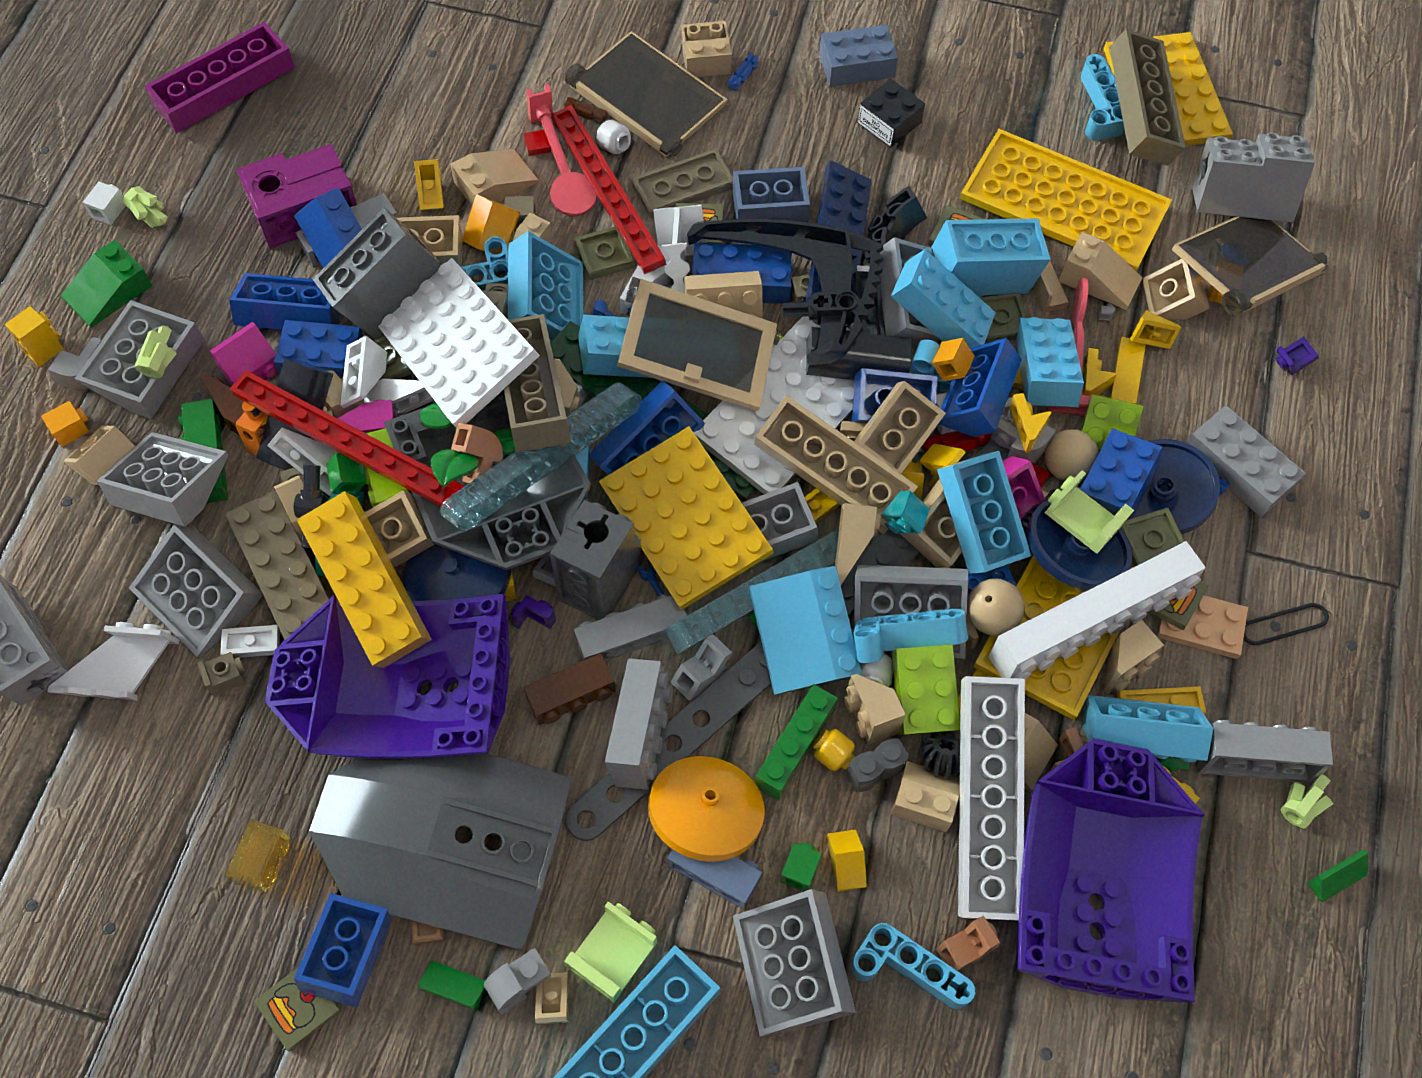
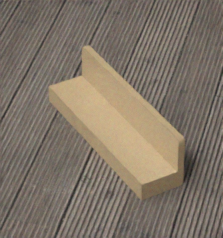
M1049 261L1033 286L1044 313L1067 308L1069 303L1060 282H1058L1059 279L1051 261Z

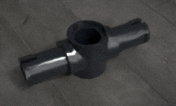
M303 465V489L300 490V494L295 496L293 505L294 515L297 518L304 516L328 501L327 496L323 495V490H320L321 466ZM302 531V547L311 548Z

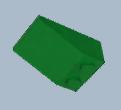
M114 239L91 256L61 297L92 328L130 300H133L152 287V284L141 265Z

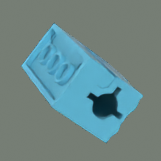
M1038 218L946 220L931 247L933 257L979 298L983 295H1002L1018 292L1020 294H1028L1051 260Z

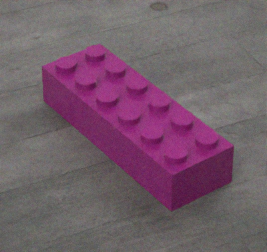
M264 21L144 87L152 105L171 128L178 133L291 71L295 66L289 48Z

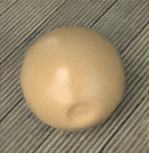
M1077 429L1063 430L1056 433L1044 452V462L1048 471L1057 479L1066 481L1070 475L1075 478L1082 470L1086 473L1083 479H1086L1099 454V450L1095 441L1087 433Z
M988 579L980 582L972 589L967 600V612L970 622L977 630L988 635L999 636L1019 626L1024 617L1025 605L1021 592L1015 585L1002 579Z

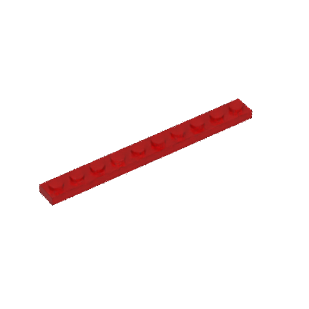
M572 105L552 113V121L643 274L645 275L665 266V257Z
M247 370L243 372L229 389L231 394L449 512L454 509L466 492L465 486L454 480L443 487L434 476L432 468Z

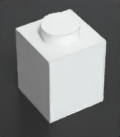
M99 181L82 202L91 218L109 225L113 224L126 206L123 204L124 198L118 187Z

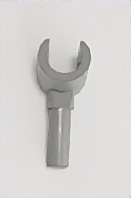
M1107 303V306L1101 305L1099 307L1098 320L1111 321L1112 314L1115 311L1114 305L1111 303Z

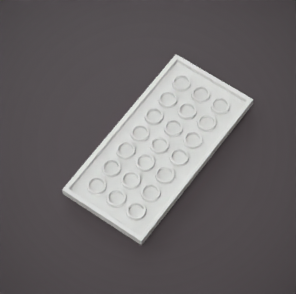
M453 258L443 263L435 274L422 282L419 289L411 297L405 298L401 306L394 313L385 316L382 323L378 326L456 428L458 423L466 424L540 356Z
M802 317L772 348L760 409L755 411L723 400L703 420L705 425L700 430L694 432L704 448L737 474L744 477L763 494L785 487L796 474L754 445L756 435L786 395L835 429L853 411L855 380L806 375L807 338L811 327H821V325L809 321V317ZM755 367L735 387L736 389L750 393Z

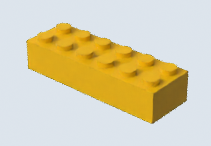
M344 491L297 519L372 666L385 668L432 640L357 497Z

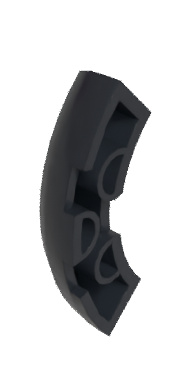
M910 186L893 196L885 204L887 208L881 215L874 216L867 228L869 231L868 238L882 245L894 237L904 240L913 228L927 219ZM864 251L866 260L870 264V252Z

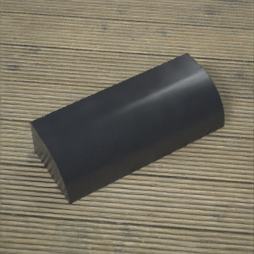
M811 327L806 345V375L855 380V374L862 368L903 373L910 372L911 338L862 332L844 357L832 363L809 365L807 363V355L817 350L820 337V328ZM845 331L842 345L846 342L851 331Z
M285 358L277 387L323 411L333 373L302 360ZM268 415L256 458L281 469L288 470L294 468L267 445L281 428L310 439L313 438Z

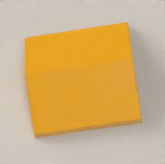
M476 194L462 241L485 251V243L489 238L500 237L505 241L508 249L520 211ZM495 248L490 253L498 255L502 250Z

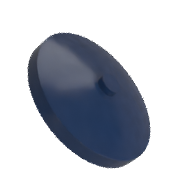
M1171 439L1148 441L1162 446L1161 460L1132 518L1169 508L1181 535L1198 528L1212 515L1218 502L1220 481L1215 466L1202 451L1185 442Z
M1048 500L1037 507L1028 521L1027 540L1033 555L1048 573L1071 587L1088 591L1128 571L1131 567V546L1121 528L1097 554L1045 514L1051 505Z
M435 544L407 560L404 571V587L411 601L448 600L505 594L510 582L512 568L504 570Z

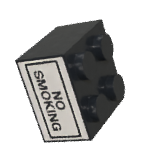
M889 79L860 103L857 123L892 148L922 123L925 103L894 80Z

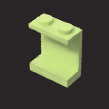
M1082 470L1075 478L1070 475L1060 487L1062 491L1056 489L1048 499L1051 505L1045 514L1098 554L1134 510L1125 504L1115 516L1077 488L1080 481L1086 475Z
M607 902L604 915L576 953L571 951L564 960V963L569 970L615 1003L657 944V936L654 935L656 931L649 924L642 920L640 923H637L630 918L631 912L623 905L617 903L614 906Z

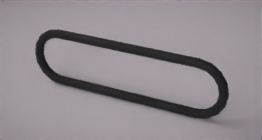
M1309 603L1252 619L1246 622L1245 628L1253 623L1310 607L1319 608L1325 616L1324 621L1320 624L1264 640L1252 641L1246 636L1245 632L1243 639L1249 644L1261 645L1317 629L1327 624L1329 619L1328 611L1320 604Z

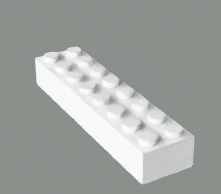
M1187 541L999 635L988 657L1001 678L1026 680L1030 677V672L1038 668L1040 671L1049 668L1055 663V659L1061 656L1064 659L1069 658L1078 651L1077 648L1083 645L1090 647L1097 643L1102 635L1106 633L1113 635L1124 628L1123 624L1129 621L1136 623L1146 617L1147 612L1153 609L1156 612L1162 610L1174 598L1178 600L1185 598L1192 592L1191 587L1200 582L1201 579L1199 577L1206 567Z
M965 676L961 680L958 916L962 918H980L984 915L985 919L1019 920L1020 886L1024 853L1025 679Z

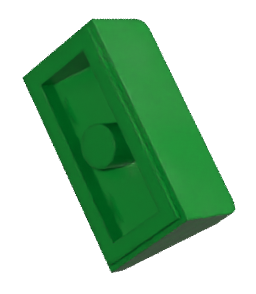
M1362 849L1309 881L1308 885L1318 899L1323 902L1366 877L1368 874V852L1366 849Z
M432 960L417 987L421 991L476 1011L485 991L484 982L486 980Z

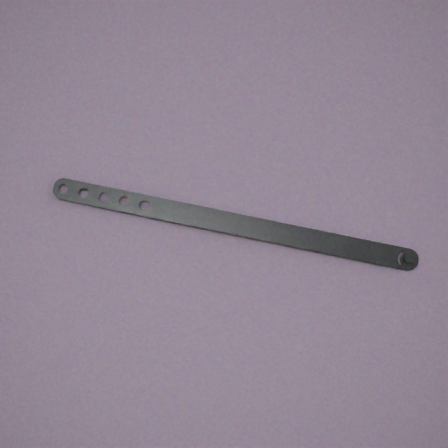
M992 440L974 457L1000 451L1002 461L1007 459L1010 450L999 446ZM891 530L887 531L860 555L841 584L848 616L855 611V574L858 565L905 567L920 554L900 533L895 534ZM762 641L667 723L666 728H662L660 734L662 737V750L660 754H656L655 763H657L656 778L670 764L691 756L771 685ZM705 712L710 717L708 725L705 727L696 726L692 720L696 713ZM672 736L678 737L682 741L681 748L675 752L668 751L664 746L666 739ZM609 773L569 808L566 814L568 830L574 837L582 841L596 839L649 793L655 780H651L649 790L621 787L625 792L624 798L619 802H611L607 798V792L610 788L615 787V784ZM583 812H590L595 816V823L590 828H582L577 823L579 815Z

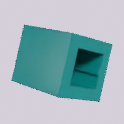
M900 491L883 511L881 517L886 521V527L895 534H920L924 529L929 508L911 491Z

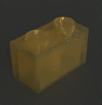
M250 819L225 876L233 883L266 893L268 886H271L277 877V865L280 858L284 857L288 852L290 837L283 829Z

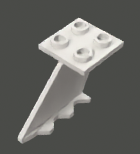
M702 205L653 210L658 246L662 247L671 257V260L664 268L665 273L674 281L671 289L685 293L684 276L690 271V265L686 262L685 256L694 254V244H688L687 233L694 223L704 221ZM701 239L696 243H706V239Z
M116 622L115 626H104V631L113 636L48 686L47 692L80 697L92 696L137 701L138 695L134 694L164 649L168 644L179 645L180 639L172 636L171 631L161 629L159 625L144 624L143 628H136L131 623Z

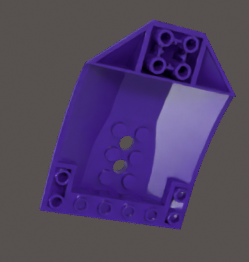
M498 594L448 600L412 601L432 640L387 667L381 668L372 666L342 606L334 595L275 649L265 702L305 749L314 754L368 759H416L488 754L506 707L510 669L506 596ZM425 682H431L432 689L427 694L420 695V686ZM459 682L458 687L453 692H447L450 684Z
M1093 738L1035 783L1027 819L1021 873L1018 971L1065 989L1118 999L1193 1003L1195 1002L1193 964L1194 882L1202 817L1205 815L1148 749ZM1090 895H1097L1101 898L1103 902L1102 910L1097 911L1090 906ZM1090 925L1099 929L1101 934L1100 940H1096L1090 935Z

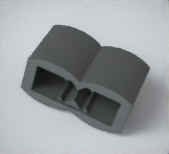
M889 739L882 742L875 751H868L857 755L850 762L846 776L856 792H864L876 786L880 779H889L898 775L904 769L909 755L899 739Z

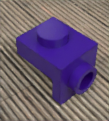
M1304 336L1284 349L1282 346L1276 348L1278 357L1275 359L1283 371L1288 369L1291 375L1319 359V355Z
M528 595L524 597L522 602L518 601L511 612L513 625L520 629L527 617L549 629L556 622L555 611L552 605L544 600L537 601Z

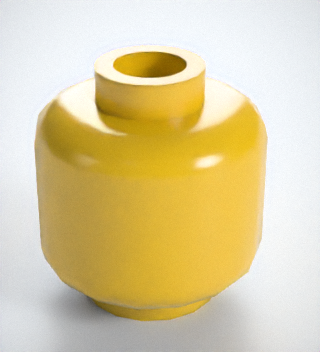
M825 729L812 745L815 749L814 758L830 771H837L841 767L846 770L850 762L856 757L852 754L855 748L854 742L838 729L830 731Z

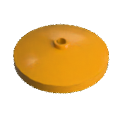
M694 756L675 761L660 772L651 788L648 812L651 824L657 835L671 849L694 860L718 862L737 857L753 845L764 822L765 806L757 785L743 770L725 760L707 756Z

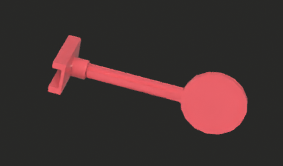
M549 84L544 85L545 91L533 94L531 89H527L528 117L531 124L539 121L542 122L561 176L552 183L550 189L551 202L562 214L569 216L583 215L594 207L597 195L584 174L571 172L551 121V114L553 113L551 88Z
M1082 277L1079 279L1076 287L1072 311V323L1075 327L1073 335L1081 371L1083 370L1084 348L1083 319L1088 300V279ZM1083 388L1078 407L1047 406V412L1085 416L1090 396L1083 395Z

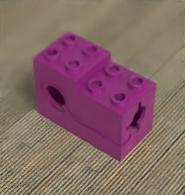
M332 144L285 160L283 153L236 169L269 249L298 239L296 232L300 231L301 228L294 215L316 197L339 187L349 207L357 205L351 183L345 171H343Z

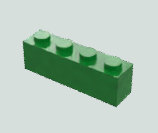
M206 399L181 404L182 414L178 415V420L184 436L180 437V439L223 450L220 412L214 400ZM225 464L206 504L228 500Z
M814 684L812 685L755 776V784L760 791L777 801L780 800L811 750L813 743L833 714L838 700L837 697Z

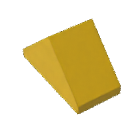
M1146 310L1140 318L1130 340L1170 349L1181 326Z
M849 830L827 833L837 892L866 888L865 855L857 831Z

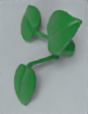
M437 403L423 408L420 413V420L425 426L442 429L452 425L456 433L457 428L451 423ZM511 426L499 429L493 433L501 443L503 454L516 453ZM446 449L433 455L431 467L438 482L445 487L453 480L466 476L476 470L478 460L475 455Z

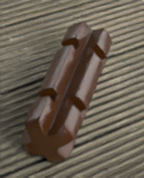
M567 97L564 102V108L572 105L577 115L590 120L594 118V121L601 124L607 119V111L598 108L597 110L596 106L580 100L577 102V99Z

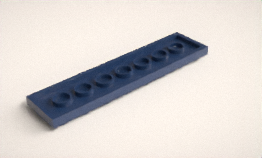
M830 160L825 170L818 223L864 235L871 179ZM851 248L852 292H854L853 274L857 271V265L861 264L862 250ZM812 262L806 302H808V298H811L813 294L822 292L820 279Z

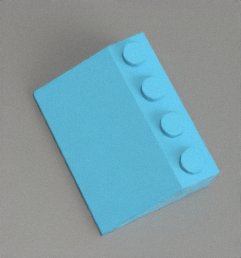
M527 231L509 244L508 320L544 314L549 339L554 340L570 321L579 327L581 326L584 315L583 262Z
M836 566L810 570L749 586L774 695L809 688L813 684L818 686L850 679L851 675L862 674Z

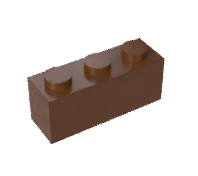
M601 653L523 687L526 698L539 725L554 723L560 719L561 715L570 711L572 713L581 711L588 703L595 700L603 701L616 691L615 681Z

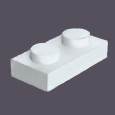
M278 625L222 629L220 655L232 652L235 658L274 655L275 649L280 645V629Z

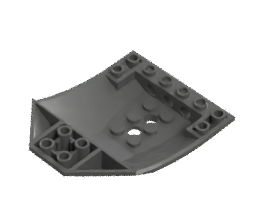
M504 389L466 424L486 429L492 433L499 429L510 427ZM423 408L384 422L394 449L432 468L431 458L439 451L451 449L455 437V429L452 425L442 429L425 426L420 420V413ZM569 443L513 454H503L502 464L492 462V465L497 468V472L490 476L486 487L465 484L462 482L463 477L455 479L454 481L465 486L466 492L451 512L412 492L433 543L504 570H509L550 554L561 535L563 536L567 531L566 527L579 509L591 486V482H589Z
M490 754L416 759L360 758L328 775L309 832L343 897L386 908L390 916L523 951L559 833L572 778ZM462 826L470 828L473 834L472 839L465 844L459 843L455 838V831ZM487 836H498L501 840V847L496 851L488 850L484 845V840Z

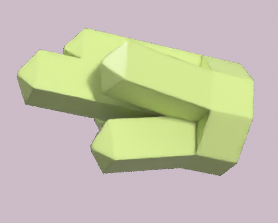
M140 186L131 188L124 195L123 204L132 211L138 220H143L152 228L166 225L167 216L161 212L164 210V203L157 200V196L144 191Z
M161 326L158 332L156 330L148 332L134 366L139 373L159 379L163 376L165 368L176 356L175 350L170 347L168 348L166 345L172 331L168 326Z
M1320 775L1305 792L1304 785L1299 782L1293 783L1290 787L1287 801L1280 809L1284 818L1293 825L1304 829L1309 826L1316 816L1333 805L1332 800L1328 796H1324L1317 801L1324 793L1323 790L1329 784L1330 779L1326 775Z

